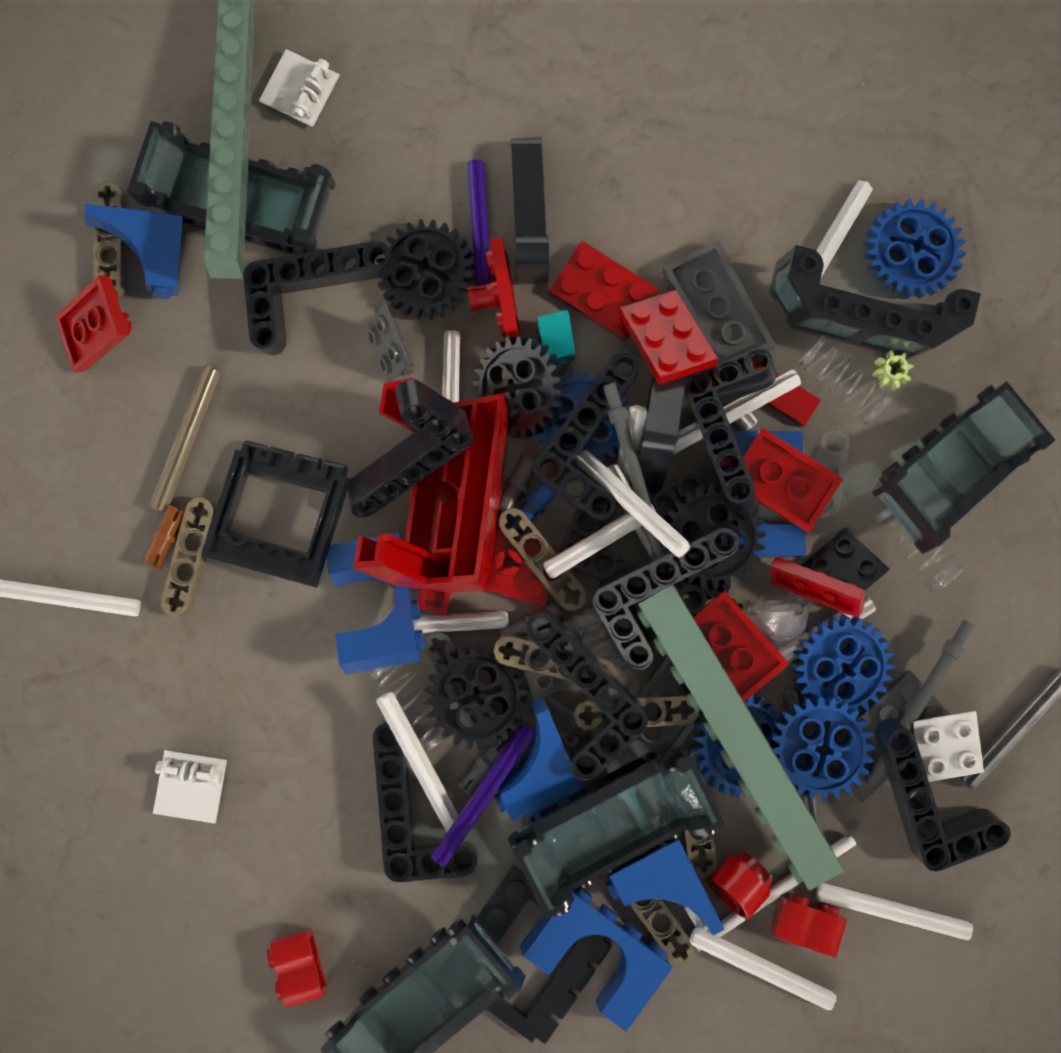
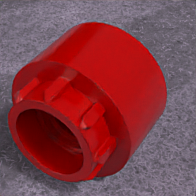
M743 852L738 853L735 857L727 856L707 878V884L729 909L741 918L749 920L770 896L768 888L772 885V877L760 862Z

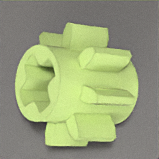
M890 350L886 353L885 359L879 357L874 361L879 367L872 373V376L878 378L880 388L884 385H891V389L895 391L900 387V382L906 384L911 380L906 374L914 366L908 364L905 359V353L901 356H894V352ZM891 366H893V367L895 368V370H894V372H893L894 375H892V374L890 373V371H891V369H892Z

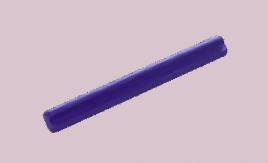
M477 159L470 160L467 164L473 256L476 266L474 268L475 286H481L491 283L492 278L486 256V251H489L490 248L484 162Z
M520 725L433 852L431 858L436 863L444 867L454 855L534 737V732L530 728Z

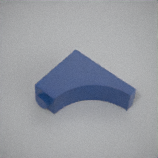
M85 203L84 218L86 225L112 233L125 242L135 253L144 271L146 293H152L153 297L160 299H169L171 295L178 296L183 216Z
M543 697L532 702L536 728L531 748L523 761L506 776L498 788L499 793L494 794L500 811L504 812L507 810L511 821L531 814L581 788L578 778L572 773L571 761Z
M679 839L669 843L662 842L653 847L646 856L641 858L634 857L623 863V866L618 871L608 874L610 881L605 884L613 900L615 901L620 898L624 906L648 899L668 900L683 905L698 915L713 936L725 930Z

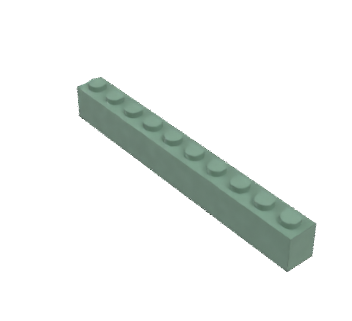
M218 0L204 262L211 278L243 279L255 6L253 0Z
M674 584L641 600L638 603L641 608L637 611L638 617L645 628L651 626L656 633L657 638L653 639L657 649L662 656L669 655L674 664L670 667V670L679 685L685 682L691 693L687 695V698L695 712L697 713L702 710L707 722L703 725L713 741L719 739L724 747V750L720 753L729 769L736 767L742 777L737 780L740 788L747 798L752 795L758 807L754 808L763 826L770 824L775 835L771 839L781 855L787 853L792 861V864L788 865L797 883L799 884L804 881L810 891L844 872L840 861Z

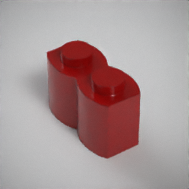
M791 892L790 897L780 896L770 933L783 941L836 958L847 923V919L839 914L840 909L821 902L820 907L810 905L809 898Z
M312 928L274 938L269 943L270 948L267 949V960L270 968H275L278 975V980L275 981V992L278 1000H283L285 1007L288 1008L324 997L327 993V985Z

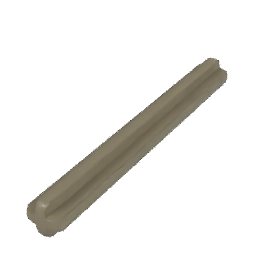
M204 366L151 499L150 506L154 509L165 512L166 506L171 503L220 377V371L216 368Z

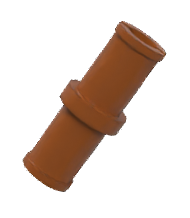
M171 505L166 506L157 530L153 529L151 533L154 537L141 562L161 570L171 544L175 545L177 539L174 537L185 511L178 510V508Z

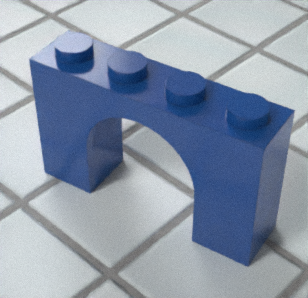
M733 431L742 456L758 431ZM769 431L803 453V431ZM727 440L718 441V445L724 444ZM736 466L727 468L725 472H733ZM718 477L719 489H722V485ZM739 494L738 500H741L742 494ZM719 507L720 520H726L725 511ZM732 521L736 526L738 525L737 521ZM763 523L757 527V531L766 533L765 537L757 540V543L765 546V550L755 551L754 554L759 558H800L806 556L805 531L794 524ZM731 534L727 538V544H730L734 539ZM741 536L739 548L737 551L741 550L743 547V539Z
M400 532L390 534L402 539ZM377 537L369 538L377 542ZM358 540L331 545L327 555L328 574L335 586L377 580L388 584L396 592L393 610L380 624L370 628L335 634L339 666L345 675L421 661L420 649H425L423 631L417 630L416 619H421L418 600L412 599L411 590L416 589L398 587L353 569Z
M576 888L571 891L574 901L567 913L558 917L552 916L548 919L544 913L541 915L519 945L522 955L539 969L550 975L570 946L580 938L588 935H603L613 939L620 947V963L617 971L595 1002L602 1015L626 1032L673 967L666 958L668 952L654 941L648 944L641 939L643 934L629 922L624 926L616 920L618 915L605 904L598 907L590 901L593 898L590 893L584 888Z

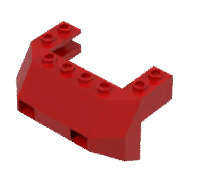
M412 377L383 383L379 413L408 430L416 432V429L402 421L395 393L396 387L400 383L416 379ZM504 393L453 402L467 414L473 435V443L413 486L405 540L388 533L378 534L377 542L364 536H358L353 569L398 587L449 593L484 590L492 570L507 455V405Z

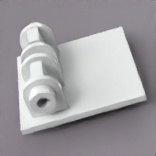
M286 49L259 102L313 127L340 74L329 70V63L323 59L313 62Z
M975 710L912 721L914 736L929 782L984 772Z
M164 750L163 760L157 762L155 770L156 774H160L153 814L216 823L227 760Z

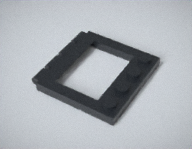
M246 440L241 450L235 449L201 556L317 588L351 482L346 477L348 466L325 460L323 463L320 458L300 453L295 456V453L276 447L268 448L267 445ZM249 473L326 493L307 553L230 532Z
M514 865L510 867L476 916L475 927L493 950L529 899L541 907L524 873ZM536 882L544 897L548 890ZM588 935L580 938L528 1015L506 999L499 1003L495 1001L486 1010L531 1043L537 1038L546 1044L559 1025L551 1017L552 1013L560 1019L565 1017L578 998L576 994L569 990L572 986L577 991L582 992L596 971L594 967L587 963L589 959L600 965L613 946L604 939L605 936ZM463 937L440 968L438 975L470 997L484 985L483 982L476 978V975L485 964V961Z

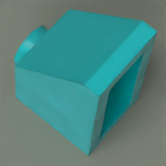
M568 310L538 316L536 334L539 345L549 346L547 354H557L553 362L554 365L563 364V368L569 366L570 361L575 360L576 353Z

